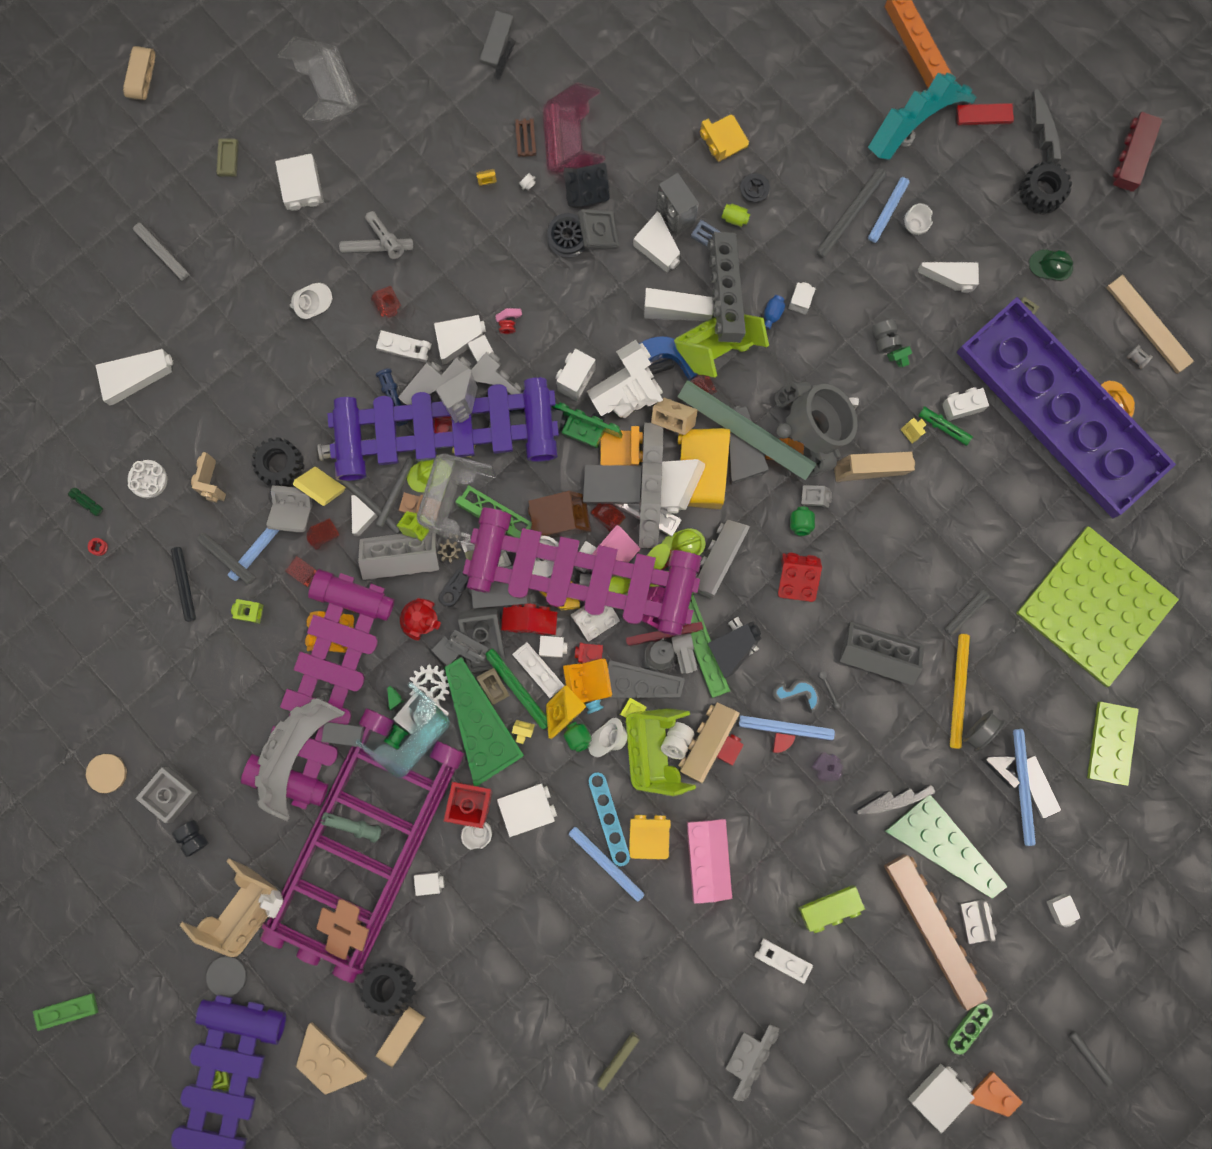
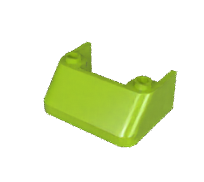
M744 314L746 334L740 343L718 342V334H715L717 321L716 317H713L674 340L675 346L694 373L715 378L717 372L714 359L731 349L743 352L747 351L752 345L769 346L764 318Z
M658 709L633 712L627 715L626 730L631 783L635 789L670 796H677L696 789L694 784L681 783L679 770L674 766L668 765V756L661 750L662 743L666 737L665 728H672L676 723V719L690 715V711Z

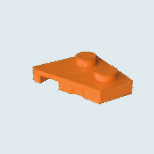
M993 1071L971 1092L975 1098L970 1103L1008 1117L1023 1103Z

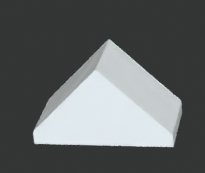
M351 495L352 534L360 536L378 516L357 496Z

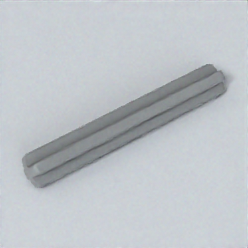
M137 223L133 227V230L181 280H185L189 276V273L141 223Z
M412 239L396 240L398 244L404 247V250L413 249ZM380 240L341 241L339 243L342 253L387 251L386 248L381 246Z

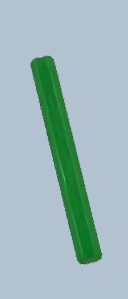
M490 649L485 654L487 660L541 729H546L548 727L547 716L494 649Z

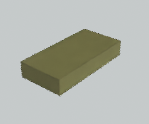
M237 139L218 140L216 173L218 176L237 177L239 144Z

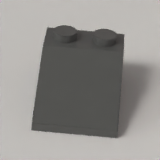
M498 607L460 611L458 617L460 632L488 647L487 652L490 649H494L506 664ZM486 657L479 665L466 658L467 666L471 672L486 671L494 668Z

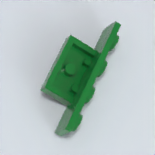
M561 402L556 404V406H551L553 409L563 411V415L569 417L562 430V434L597 449L604 432L619 438L623 436L620 427L616 424L609 423L608 425L596 416L588 417L583 411L578 409L575 411L571 410L569 406Z

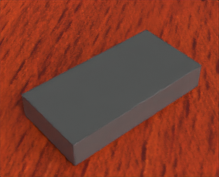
M327 722L324 724L322 742L361 747L364 727Z

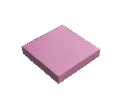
M618 525L600 544L601 546L618 549L616 560L627 563L640 550L639 546ZM598 547L592 553L593 555L597 554Z

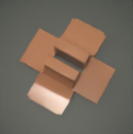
M339 899L335 913L323 907L320 914L317 930L329 935L325 950L341 959L347 958L350 946L360 951H363L369 929L361 926V921L358 920L360 912L358 906Z

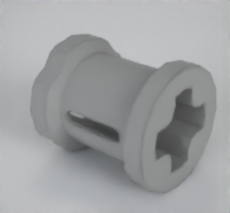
M1138 344L1126 357L1128 359L1131 358L1139 365L1138 368L1142 369L1153 356L1147 355L1140 349L1141 346Z

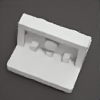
M585 606L571 614V617L587 641H591L620 621L614 609L605 606L603 614L599 616L588 614L585 611Z

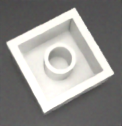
M575 349L573 354H568L565 360L566 366L558 371L555 379H557L558 392L578 401L595 372V359Z

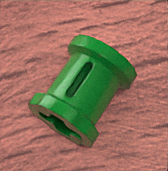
M394 724V729L389 737L385 738L384 742L399 750L400 743L409 732Z

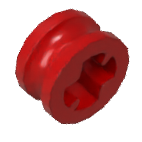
M499 321V326H501L499 333H515V328H513L515 326L514 321Z
M100 538L91 539L87 546L89 552L96 556H102L108 550L106 541ZM96 543L102 544V546L99 547L100 551L94 549L96 547Z

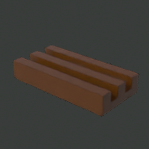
M530 118V120L522 119V121L515 119L518 157L536 156L533 118ZM527 125H530L532 151L528 150ZM519 126H523L525 152H521Z

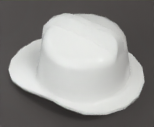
M311 284L297 290L293 294L291 304L289 305L300 318L308 319L329 308L332 301V293L325 284Z
M610 719L591 736L590 754L595 757H601L610 750H620L624 747L627 741V730L623 727L620 719Z

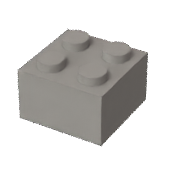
M161 767L136 799L167 824L175 821L198 791L169 767Z

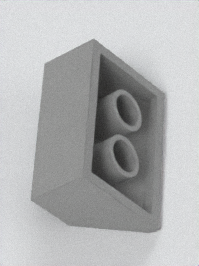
M468 368L435 390L455 423L458 421L463 422L469 418L473 410L478 386L471 370Z

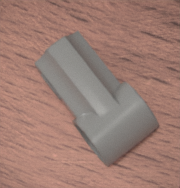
M691 633L671 637L674 652L678 657L681 674L696 671L697 663L693 652L694 645Z

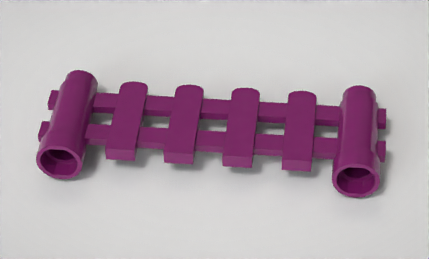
M492 508L481 509L478 522L480 525L479 529L473 528L470 543L475 544L472 559H466L463 574L469 578L467 583L468 589L490 593L491 584L496 581L509 584V594L518 599L525 598L528 595L529 589L547 593L546 601L554 607L564 606L567 598L585 601V611L593 616L602 615L605 606L624 610L623 619L629 624L641 623L643 615L652 616L660 621L659 632L675 636H681L683 626L691 624L694 610H690L689 605L692 593L697 594L700 579L696 578V574L699 573L701 556L685 551L673 550L671 551L668 564L670 569L667 572L654 569L656 558L637 554L635 564L616 560L618 549L599 545L597 554L591 555L578 552L579 540L560 537L558 547L540 543L542 532L522 528L520 538L506 536L505 534L509 530L512 515ZM502 550L516 553L513 570L498 566ZM536 558L554 562L551 578L533 574ZM574 566L593 570L589 587L570 583ZM612 575L631 579L628 595L609 591ZM650 583L665 587L662 603L647 600Z
M322 569L317 570L309 589L308 598L321 603L327 602L329 606L324 618L317 615L312 617L307 633L316 636V642L311 655L305 652L299 653L294 671L304 674L298 692L289 688L286 689L280 708L292 711L296 707L301 708L310 703L312 699H317L312 696L318 679L334 684L330 699L326 703L345 712L343 716L328 722L349 725L352 713L349 709L343 708L349 690L358 691L364 685L365 676L362 672L356 671L362 653L372 654L378 646L377 637L369 634L374 619L379 618L388 621L394 606L395 599L385 596V588L370 584V587L367 588L353 583L355 578L340 573L339 577H336L333 573ZM344 609L360 614L355 628L339 623ZM332 642L348 647L342 665L326 660ZM324 725L318 729L315 739L309 737L297 755L308 759L303 773L291 769L289 774L286 797L293 799L292 805L307 809V806L310 804L321 807L329 784L319 781V772L322 764L330 766L338 758V748L330 745L328 742H322ZM254 754L250 756L242 774L241 784L258 788L255 786V776L259 775L261 765L258 764L260 756Z

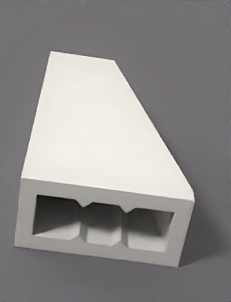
M646 288L644 319L708 321L712 318L715 304H713L712 297Z
M160 349L97 364L96 369L103 401L109 406L114 405L171 373V366L173 365L171 355Z

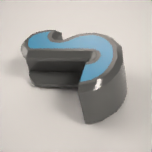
M797 680L788 689L786 688V683H781L773 688L771 694L773 700L778 703L804 695L810 713L816 711L820 704L819 691L815 684L809 680Z

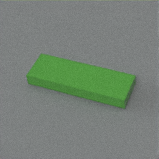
M91 993L35 1010L33 1014L37 1031L96 1014L98 1013L95 995Z

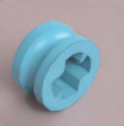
M601 699L585 704L588 708V714L604 708L600 705Z

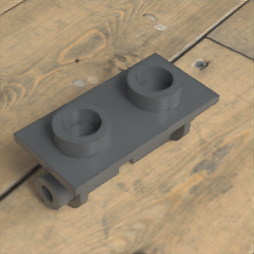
M456 629L445 645L478 665L480 662H483L486 657L485 654L489 649Z

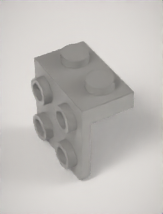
M272 485L271 496L273 504L267 520V528L304 532L312 509V498L295 487Z

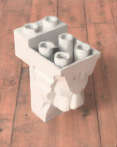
M636 340L616 351L625 368L587 391L601 416L613 410L619 417L626 418L634 410H639L646 404L651 406L663 401L660 395L663 392L655 379L651 380L654 376L647 367L651 365L648 360L651 356L643 343L638 344Z

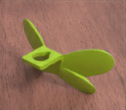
M659 544L648 553L647 556L656 558L654 569L662 570L669 559L670 548L667 544ZM613 576L609 591L628 595L631 579ZM650 583V587L660 586Z

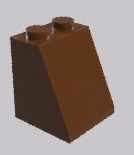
M566 491L528 501V513L532 522L531 530L542 532L541 536L556 538L591 532L587 504L583 503V494Z

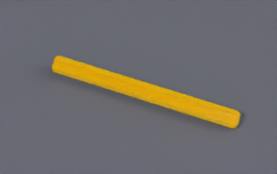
M959 634L950 737V747L960 749L962 745L970 635Z

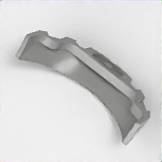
M318 698L312 699L310 703L301 708H294L290 711L291 715L284 722L280 721L270 734L268 742L264 745L258 764L261 765L259 775L255 776V786L258 787L259 795L258 805L266 812L286 821L290 818L286 805L287 782L299 751L317 729L328 721L343 716L345 713Z

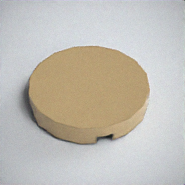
M114 754L96 756L90 761L86 769L88 784L99 793L116 791L124 784L127 776V769L122 759Z

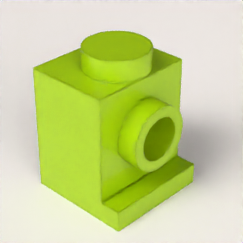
M406 511L397 524L403 535L417 538L419 541H422L432 528L422 514Z
M236 599V603L232 605L231 614L233 619L260 624L264 605ZM249 608V615H245V610Z

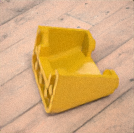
M691 429L685 435L678 434V444H681L680 460L698 459L705 463V469L690 499L689 507L722 508L725 498L730 429Z

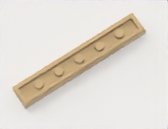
M1123 275L1106 287L1177 374L1194 362Z

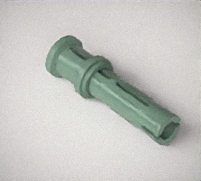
M327 812L323 814L321 819L324 820L321 821L322 825L353 833L356 838L370 839V842L373 843L378 841L381 834V827L379 825L372 826L366 824L365 821L355 822Z

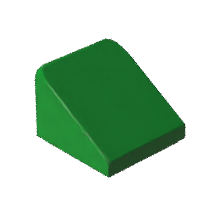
M389 686L387 688L389 709L393 711L404 703V700L394 687Z

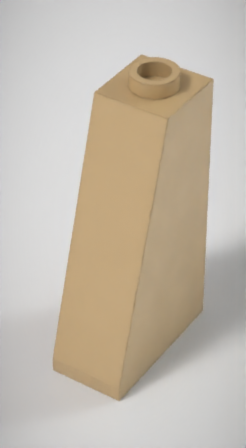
M912 452L851 454L837 461V465L834 468L836 482L906 475L915 470V460Z

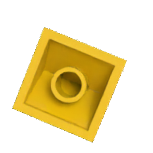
M563 686L546 704L549 739H553L586 708L585 704L568 686Z

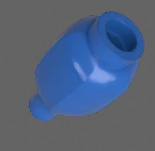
M774 295L768 301L764 311L765 328L770 330L774 322L780 319L785 308V299L779 295Z

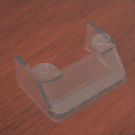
M294 36L277 54L278 57L293 60L297 71L309 75L319 100L302 115L304 119L328 122L354 112L360 106L359 99L340 53L332 44Z
M449 454L438 455L434 460L417 513L418 523L423 528L442 537L474 546L475 544L470 543L472 536L459 532L457 522L448 519L458 484L471 485L475 481L477 474L495 478L496 473L493 466Z

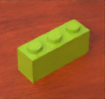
M853 885L798 907L807 930L814 933L823 931L825 929L824 926L828 924L834 926L842 923V919L845 917H857L861 915L860 911L865 910L857 888Z

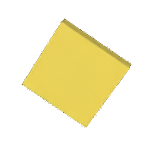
M313 467L299 476L293 483L296 488L323 506L341 495L346 488L317 467Z

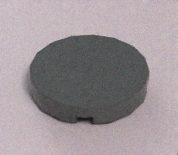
M222 956L214 960L206 973V982L209 989L215 995L227 997L240 992L245 986L247 979V969L244 963L237 957Z

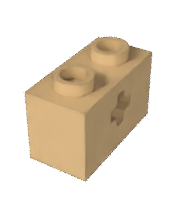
M663 398V401L653 406L651 423L685 435L695 426L697 409Z

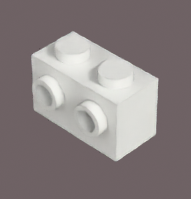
M974 387L966 390L964 394L959 395L956 392L948 395V398L942 403L947 421L983 412L989 406L984 388L977 390Z

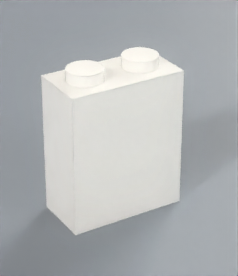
M312 154L275 161L283 203L287 210H299L301 207H314L319 205V203H324L316 162Z
M539 784L497 799L509 837L555 821L554 817L557 816L554 805L550 806L548 798L551 796L547 786L544 787L543 784Z
M942 1064L908 1098L941 1133L975 1098L970 1093L972 1089L964 1081L960 1083L955 1078L957 1073L950 1066L945 1068Z

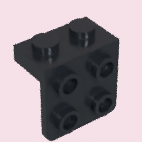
M605 163L564 168L568 206L582 207L610 199L607 166Z

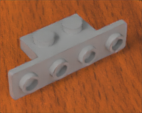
M769 1025L761 1042L751 1035L743 1033L726 1067V1070L742 1079L733 1096L735 1100L744 1101L750 1095V1087L753 1081L759 1077V1069L762 1063L767 1060L771 1045L778 1038L779 1028L777 1026Z

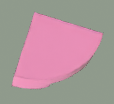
M506 308L495 317L497 322L506 320L509 317L517 319L522 315L521 309Z

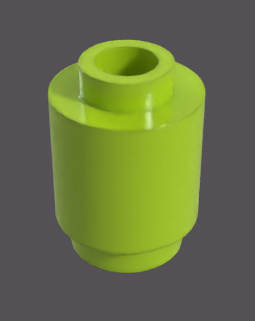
M726 204L722 219H725V222L742 227L743 224L747 225L750 214L747 213L748 209L735 204Z

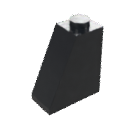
M754 622L747 623L708 643L724 678L733 675L760 642L761 632Z

